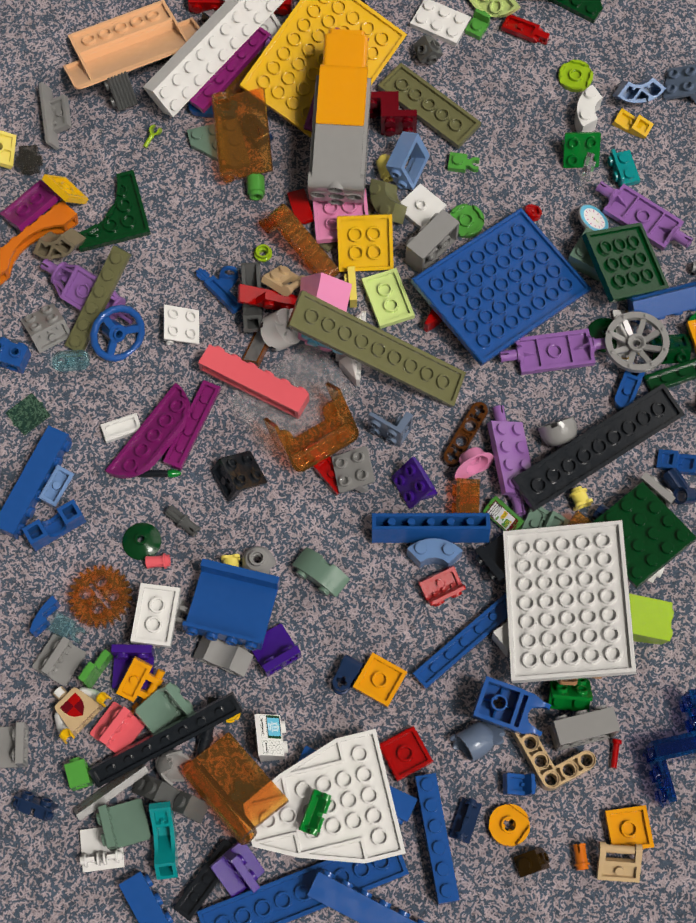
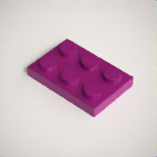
M39 180L5 208L0 215L5 221L22 232L26 226L32 224L62 198L46 183Z

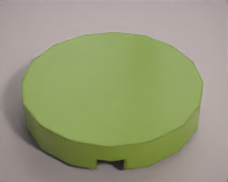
M570 60L559 69L558 80L560 85L570 92L585 91L593 81V71L584 61Z

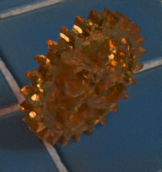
M94 565V571L87 567V574L79 572L81 578H74L77 584L70 585L74 592L68 593L69 597L73 598L68 600L69 605H74L70 610L76 612L75 618L81 617L80 622L82 624L87 621L88 627L95 623L96 629H99L100 624L107 628L108 622L114 626L115 619L121 622L120 615H127L124 609L131 608L127 601L133 600L132 596L128 595L133 591L131 588H127L131 584L129 581H125L126 576L124 574L120 576L121 572L119 569L113 573L112 566L106 570L105 565L101 566V570H98L97 566ZM100 580H107L104 586H97ZM89 584H93L108 604L111 605L112 609L106 607L103 601L89 587ZM90 592L91 596L88 599H82L84 593ZM119 594L117 600L110 601L111 595ZM101 606L104 608L100 614L94 613L97 607Z

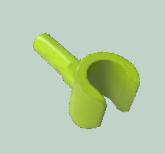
M156 125L149 127L150 134L143 145L145 148L148 147L155 135L157 136L162 133V128H159L154 133Z

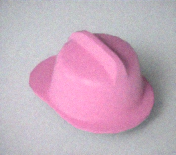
M479 447L468 449L460 455V466L456 470L454 478L457 481H462L488 469L494 461V456L491 453H485Z

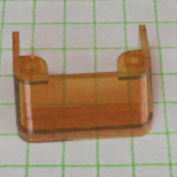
M329 382L325 383L332 400L327 402L322 408L325 420L297 437L293 438L288 430H280L278 425L268 418L263 419L275 445L290 466L297 472L306 471L353 443L359 436V430L340 388Z

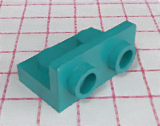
M611 149L607 162L609 167L613 169L612 176L614 182H617L619 188L623 183L627 186L639 184L641 180L631 151L627 150L616 153L615 149Z

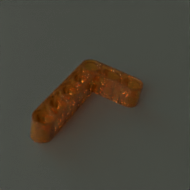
M285 204L275 207L259 220L260 226L267 233L278 230L314 274L322 272L336 277L340 273L335 263Z

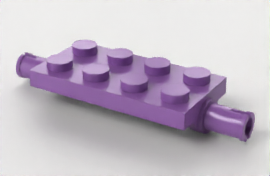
M603 181L598 184L595 191L607 197L609 201L602 213L623 226L641 222L650 243L660 250L664 251L670 241L673 240L685 248H688L692 243L693 238L680 231L684 221L624 183L620 189H613Z
M589 329L527 336L515 343V349L501 352L499 358H501V363L517 360L521 375L594 366L596 363L594 352L599 349H605V337L595 339L590 336Z
M498 405L492 408L495 421L488 422L487 426L501 494L508 495L509 500L512 501L513 511L518 516H523L526 514L523 497L511 480L532 466L523 423L506 421L504 406Z

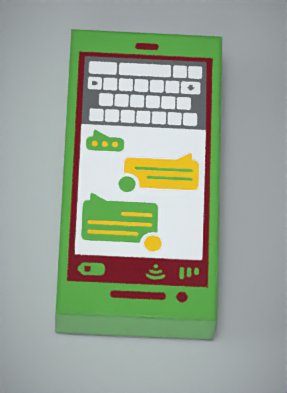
M497 496L493 497L483 510L484 513H490V518L504 531L518 530L525 522Z

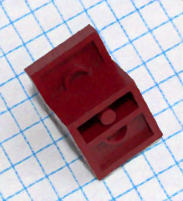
M399 91L371 92L369 118L381 116V135H401L402 131L417 133V110H399Z

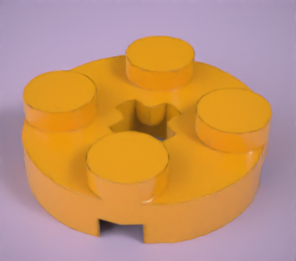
M505 804L497 807L490 815L488 830L491 837L498 844L514 847L521 844L527 838L530 832V822L527 813L521 807L515 804ZM512 820L514 822L513 827L515 828L514 830L509 829L507 831L503 823L504 821L509 822Z

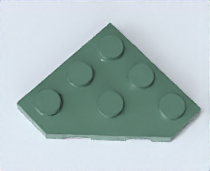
M238 118L187 130L192 149L206 154L207 157L217 162L220 161L233 170L251 166Z

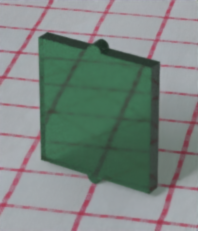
M32 393L6 412V415L12 420L13 426H17L24 436L51 416L44 408L43 402H39Z

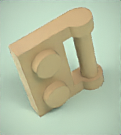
M280 265L263 275L261 282L281 295L289 296L295 289L300 287L301 277L305 276H298L290 271L288 267Z
M600 841L597 880L639 883L643 854L642 844L627 846L606 844V842ZM606 853L632 854L634 859L606 857Z

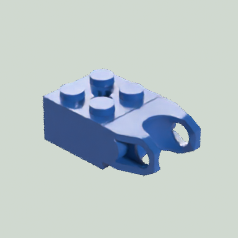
M486 676L483 678L471 717L517 734H532L541 737L542 731L537 730L530 724L528 713L532 708L549 710L551 705L542 701L534 693ZM500 699L502 707L496 708L493 701Z

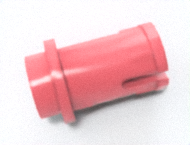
M166 553L159 556H146L145 564L147 569L164 567L166 569L171 566V558Z

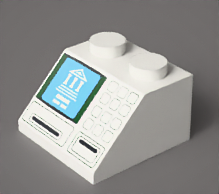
M254 714L260 761L285 759V753H288L287 741H283L282 734L286 733L285 721H281L280 715Z

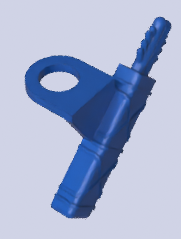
M222 267L219 279L214 275L210 277V273L204 269L199 268L196 270V277L204 281V286L232 314L242 309L243 304L238 303V299L230 291L238 279L239 271L236 267ZM231 270L234 274L228 275L225 271Z

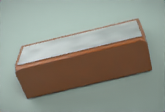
M255 332L242 358L247 363H254L258 368L269 348L264 342L261 332Z

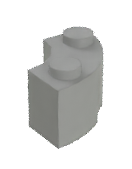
M202 636L193 658L211 667H219L227 673L244 677L253 654L247 652L248 649L243 645L231 646L222 640L211 641Z

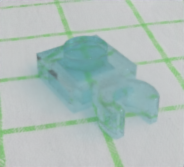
M61 613L57 614L48 629L61 638L64 636L68 639L71 636L74 642L81 644L82 641L76 638L77 634H87L84 628H75L76 621Z

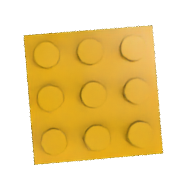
M392 214L337 216L339 272H347V267L355 266V271L394 269Z

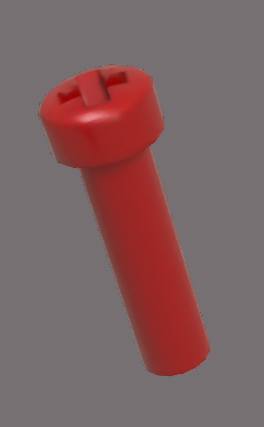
M612 739L613 748L610 768L617 769L619 746L622 745V740Z

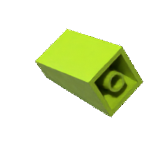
M629 593L633 641L659 645L670 642L673 635V630L671 629V622L674 616L673 602Z

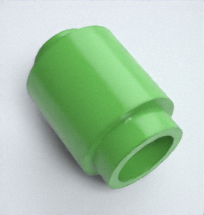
M253 172L247 176V194L251 200H261L265 195V178L259 172Z

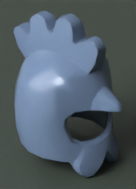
M479 721L472 725H467L466 729L450 736L449 739L454 741L453 749L461 750L470 761H475L490 752L494 745L504 743L503 736L505 735V730L484 721Z

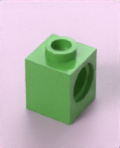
M76 757L70 759L69 763L64 765L69 787L72 791L93 785L92 778L88 772V763L84 758Z

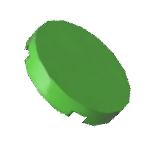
M461 204L450 212V215L460 222L459 237L471 238L481 232L484 226V215L477 206Z

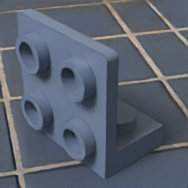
M696 64L667 70L666 89L663 95L665 100L690 96L696 103Z
M407 411L404 416H400L397 419L395 425L372 412L368 414V428L370 432L376 436H383L391 445L401 447L412 430L413 415Z

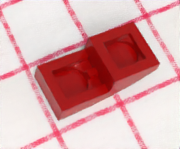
M300 189L288 192L287 197L296 225L314 222L305 190Z
M433 309L425 321V332H429L442 322V319Z

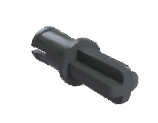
M173 505L167 508L165 514L177 523V527H182L192 537L198 534L197 531L199 532L201 527L192 522L187 514L184 515Z

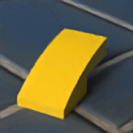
M623 108L620 109L612 123L613 126L644 139L654 125L643 116L638 115L635 117Z

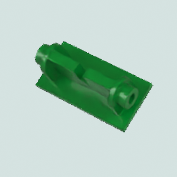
M313 790L299 830L314 836L321 832L320 829L324 821L322 815L327 813L330 802H332L330 800L331 795Z

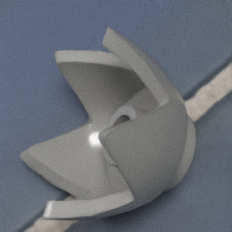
M262 546L251 547L242 556V568L269 574L270 569L276 565V560L272 553ZM260 557L261 561L256 563L254 559Z
M183 750L167 751L159 755L156 760L155 768L159 776L171 786H173L171 781H185L178 766L190 761L191 758L183 754Z

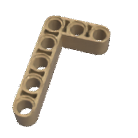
M511 732L539 784L546 791H553L590 771L595 766V755L591 751L586 750L554 766L538 736ZM527 739L532 740L535 747L532 749L527 748L524 741ZM581 757L589 758L590 766H584L581 763ZM535 758H542L545 766L538 767L534 762ZM564 766L571 767L573 771L571 776L563 773ZM552 776L555 779V785H548L545 782V777Z

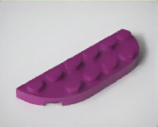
M177 383L172 386L105 470L107 474L125 479L145 473L158 462L181 433L189 419L190 401L185 391Z

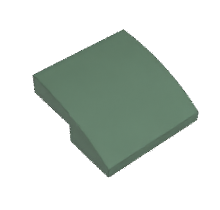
M529 507L523 519L525 522L519 530L564 526L568 524L569 519L555 511L550 512L543 507L534 512Z

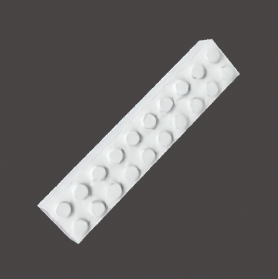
M226 0L143 86L144 90L163 113L174 117L285 0Z

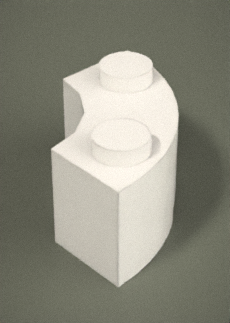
M593 85L589 86L579 98L574 119L577 132H592L596 128L598 118L595 112L600 109L603 97Z

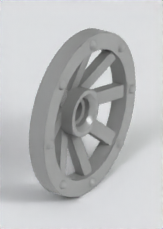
M628 312L618 316L611 322L605 334L604 344L608 357L616 366L628 372L643 373L655 369L664 361L669 350L670 340L665 326L657 318L644 312ZM628 321H640L637 333L633 334ZM648 323L656 330L644 337L642 333L645 324ZM622 324L628 338L614 332L615 329ZM660 335L662 346L646 344ZM612 338L626 346L614 349ZM644 351L658 352L660 354L654 360H651ZM630 352L628 362L623 360L619 354ZM638 354L645 364H633L635 356Z

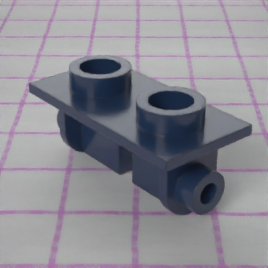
M27 790L20 791L13 797L15 798L13 807L17 811L30 815L33 808L35 809L33 817L46 822L48 820L52 821L54 817L52 811L58 807V804L53 803V800L45 797L39 798L34 796L33 792Z
M462 797L449 837L469 844L482 804L477 803L472 798L466 799Z

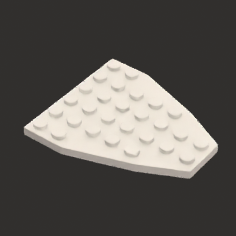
M376 729L332 740L280 773L244 804L252 847L298 858L363 864L406 854ZM314 789L331 795L330 800H332L327 813L322 815L324 821L320 829L321 832L317 836L299 830Z

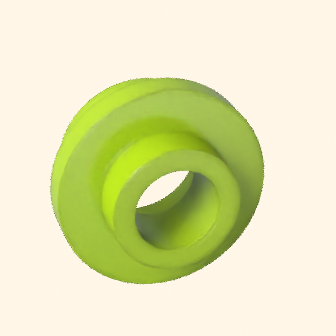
M261 244L255 248L254 257L259 262H267L272 257V250L269 246ZM262 252H265V253H266V255H264V256H261L260 254H261Z

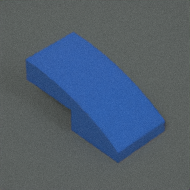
M659 449L656 468L665 471L677 468L681 474L696 476V455L679 454L675 450Z
M53 596L44 603L32 622L30 632L35 638L51 625L47 618L61 606Z

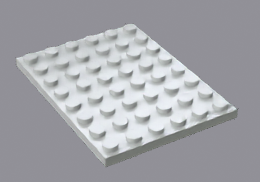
M622 520L503 531L511 682L525 683L637 674Z

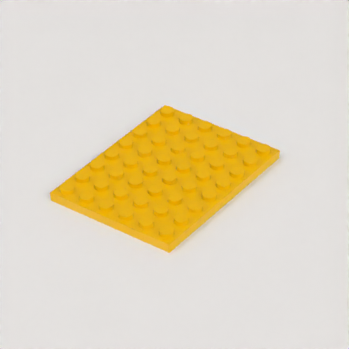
M300 0L239 86L311 138L312 132L304 130V125L315 93L316 75H319L320 64L323 62L324 35L328 33V30L335 29L336 27L365 32V36L369 38L368 78H371V85L407 36L405 32L361 0Z

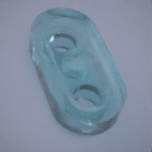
M84 350L59 351L53 356L52 365L58 371L84 370L90 364V355ZM60 358H64L66 361L62 362Z

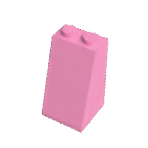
M321 272L301 277L300 291L303 290L346 312L352 284ZM298 332V339L305 341L306 345L311 346L307 344V340L302 338L301 333ZM319 346L320 350L331 352V349Z

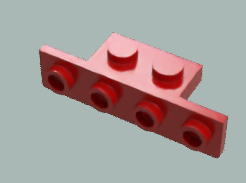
M244 284L238 285V303L263 307L265 309L294 308L298 298L297 295L293 294L283 296L273 290Z

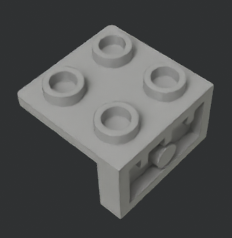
M54 303L45 305L35 313H30L21 319L39 353L68 339L71 333Z
M16 722V726L0 727V768L28 767L29 726L25 722Z

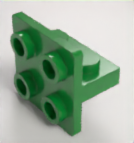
M565 133L564 140H561V148L564 153L563 167H598L601 133Z
M579 678L575 686L561 685L557 683V680L549 681L548 704L551 705L550 709L587 710L589 712L590 701L593 700L589 679Z

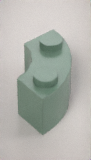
M308 547L303 550L292 564L300 578L313 582L325 596L329 594L337 597L350 580L337 566L327 563L322 555Z

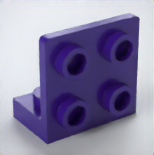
M278 624L266 632L262 650L256 649L252 651L267 677L302 657L300 649L297 645L295 646L282 624Z
M112 644L111 653L114 656L113 689L119 688L135 656L153 665L150 673L154 674L155 650L152 645ZM145 680L142 689L148 690L151 682Z

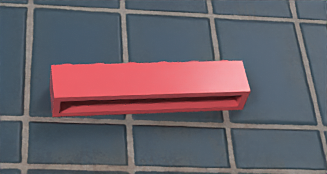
M209 344L198 362L201 371L297 419L300 418L310 401L309 393L303 387H295L284 378L279 379L268 370L263 371L254 363L243 361L236 354L230 355L220 346L214 347Z

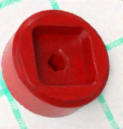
M534 204L525 206L524 211L532 221H538L542 215L541 208Z

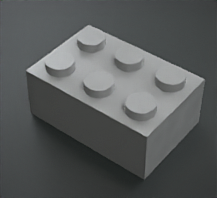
M444 209L439 213H435L427 225H423L419 229L418 234L407 241L405 262L419 274L429 268L458 239L460 222Z
M607 705L596 707L595 711L592 712L581 710L572 717H567V715L558 716L549 727L555 752L614 738L619 733L620 727L614 708H607Z

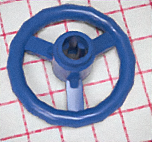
M125 305L111 306L102 311L93 322L90 331L91 346L95 353L103 360L121 361L142 344L145 336V324L140 313L132 307ZM119 312L128 313L135 319L137 324L123 326L117 321L110 319L109 316ZM101 324L102 333L110 339L106 352L101 349L98 343V331ZM138 332L136 340L130 349L114 355L117 342L122 341L126 334Z

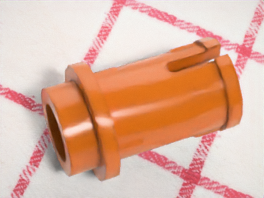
M586 843L573 844L575 864L573 865L574 867L576 866V871L589 869L588 865H590V862L587 859Z

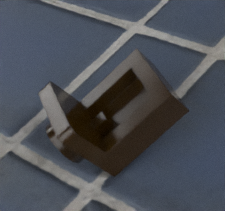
M543 848L534 849L513 857L520 878L550 868L548 854Z

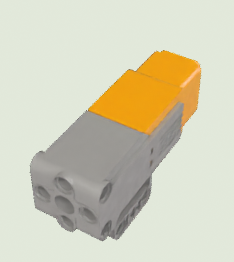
M329 29L328 33L324 35L323 62L320 64L319 75H316L308 172L309 200L328 201L333 205H342L345 202L364 203L371 78H368V36H365V32L362 30Z

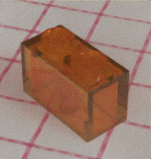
M456 479V485L452 484V496H455V503L451 504V513H479L480 479Z

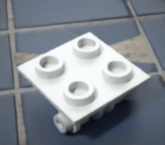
M164 305V341H166L167 345H173L174 341L199 344V310Z
M103 827L80 830L82 855L80 857V864L82 865L83 873L125 867L123 847L111 851L107 846H103L101 834L104 833Z

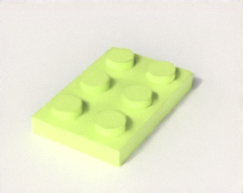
M397 268L362 278V284L379 329L415 318Z

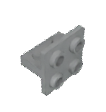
M363 446L332 457L340 493L354 489L360 493L369 491L368 485L375 482L368 447Z
M53 634L32 667L66 687L87 653L73 645L66 637L63 636L61 638Z

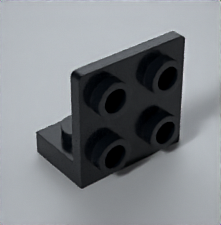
M251 451L219 458L211 469L227 502L235 500L242 490L267 483Z

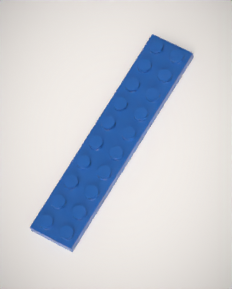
M402 855L366 864L326 860L260 886L255 893L251 891L245 892L197 911L200 923H289L328 907L306 895L317 870L323 872V869L335 874L334 879L340 882L342 879L354 884L353 889L359 892L361 889L369 891L409 875Z

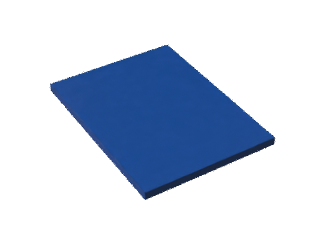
M522 208L427 268L410 281L480 366L490 361L591 290L590 286Z

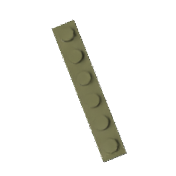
M113 245L65 346L79 354L84 353L90 340L93 322L105 310L132 254Z

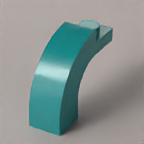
M170 801L150 803L149 812L154 837L157 880L178 878L176 829Z

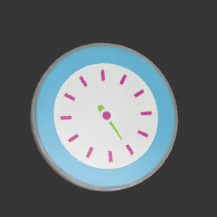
M584 204L579 208L578 218L585 228L588 227L593 231L609 228L606 216L597 207Z

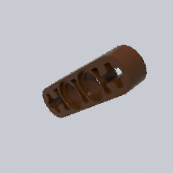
M476 402L470 408L444 452L443 461L447 466L455 467L459 464L460 455L467 451L487 417L488 407L486 404ZM479 408H482V409H483V410H482V413H480V414L478 415L477 420H476V419L474 418L475 415H476V410H479ZM473 423L476 428L473 431H468L465 425ZM464 438L466 445L458 446L456 440ZM454 449L457 450L455 459L449 461V456L453 454Z

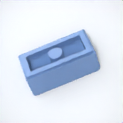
M57 464L38 498L55 509L74 473Z

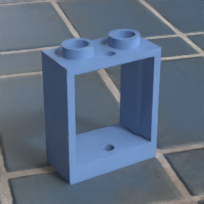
M402 131L386 164V168L396 186L402 190H414L430 156L418 133ZM409 157H411V159H410V161H409V163H408V165H407V167H406V169H405V165H406V163H407Z

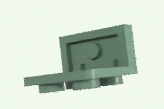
M171 682L163 684L135 709V714L151 734L194 712L193 705L182 697L178 686Z
M135 799L111 807L107 805L98 807L99 813H96L98 825H102L104 832L101 834L103 846H107L109 850H116L151 838L144 804L141 799Z

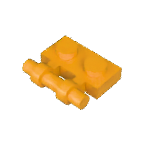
M135 656L116 694L132 702H135L137 696L143 698L142 703L157 690L158 686L162 685L165 671L159 668L154 675L150 673L153 665ZM145 680L151 682L148 690L142 689Z

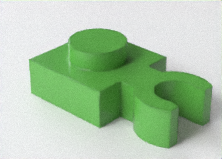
M450 152L448 171L465 173L466 169H469L472 172H478L479 167L472 164H479L480 158L473 157L467 159L468 154Z

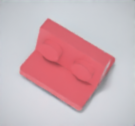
M113 702L92 729L90 735L116 754L131 746L145 728V725L129 709Z

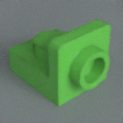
M475 9L473 18L465 29V34L480 40L490 25L491 16L485 11Z

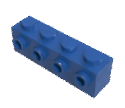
M0 337V367L23 374L31 357L28 346L20 342L16 344L5 337Z

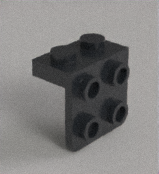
M502 534L484 548L481 545L475 549L476 561L481 567L483 565L488 570L487 575L493 582L497 581L499 585L506 581L504 539Z

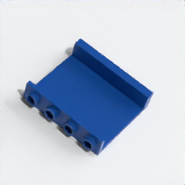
M202 558L200 565L201 574L187 619L182 624L183 630L191 636L202 635L211 641H217L218 639L225 641L226 644L231 646L239 644L248 650H262L280 585V577Z

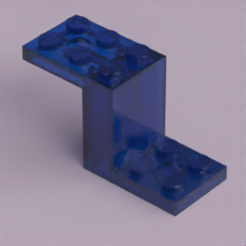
M696 688L688 690L681 697V701H679L682 713L685 712L687 718L685 720L687 732L690 733L653 740L645 747L644 758L651 767V771H649L650 780L652 783H655L657 789L655 791V798L658 804L661 803L662 808L669 807L677 802L667 764L696 758Z

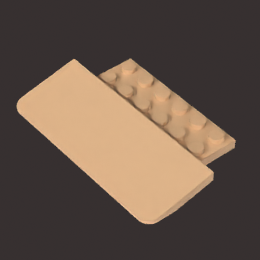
M160 0L69 34V41L79 60L66 64L63 68L75 89H84L105 81L107 78L114 77V75H121L125 71L129 72L174 55L195 34L200 26L193 18L177 22L165 0Z

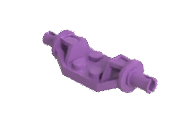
M45 259L42 262L45 266L41 264L40 268L52 275L51 283L54 284L59 297L81 311L98 277L80 265H69L66 262H61L57 266L49 261V259ZM114 290L105 309L111 306L125 305L126 300L120 297ZM119 312L109 316L113 320L119 316L129 324L134 322V319L128 313Z

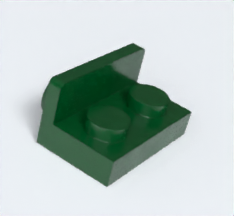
M687 334L669 335V350L661 364L689 361L692 347ZM658 336L649 341V344L662 346L661 337ZM652 352V360H654L660 353Z

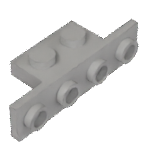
M40 82L39 96L43 117L42 124L45 133L44 140L47 145L58 150V133L72 127L68 97L63 94L53 99L52 89L43 82Z

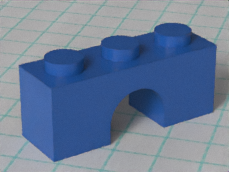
M73 499L57 508V514L47 521H40L38 519L22 528L36 552L87 521Z

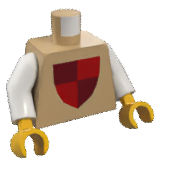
M62 686L58 687L53 693L59 700L54 706L56 710L54 718L61 740L67 744L66 740L68 737L72 736L74 739L103 707H106L104 701L106 699L111 700L112 698L107 693L86 687L77 689L73 687L67 692Z

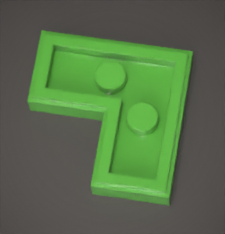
M106 649L102 651L94 664L88 662L78 676L84 687L92 688L112 660V654Z

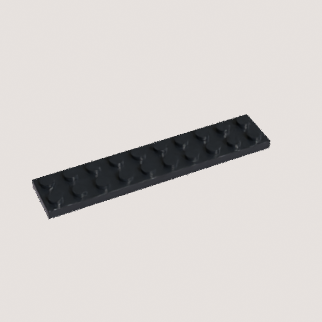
M663 383L511 480L532 512H534L685 414Z

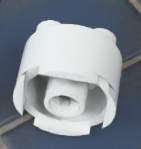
M293 308L280 309L262 319L263 327L260 328L262 338L269 347L276 348V351H281L300 342L298 332L287 327Z

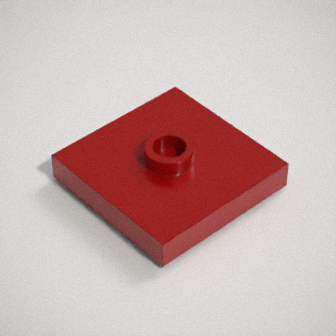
M414 726L379 744L381 753L397 782L433 763Z

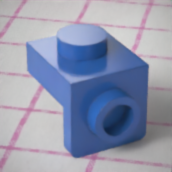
M534 773L503 774V795L529 796L535 794L536 781Z

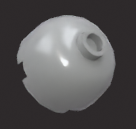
M574 416L541 426L538 430L542 440L551 447L558 446L560 449L576 437L577 424Z

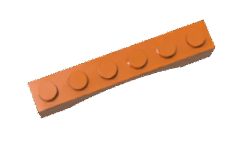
M63 200L53 205L46 214L39 216L33 224L26 226L19 235L12 237L6 245L0 247V285L10 278L15 261L27 247L38 241L39 238L48 232L63 234L79 223L77 213Z

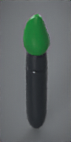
M175 469L148 470L137 477L173 478L180 476L181 472Z

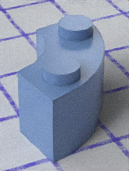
M647 77L638 84L622 81L612 96L624 102L643 103L657 98L666 88L653 77Z
M430 538L409 546L406 555L419 568L428 564H437L447 568L461 558L463 550L447 540Z

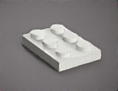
M423 0L410 22V27L456 47L470 23L471 17L433 0Z
M146 583L140 584L130 639L131 643L171 648L181 593L180 588Z

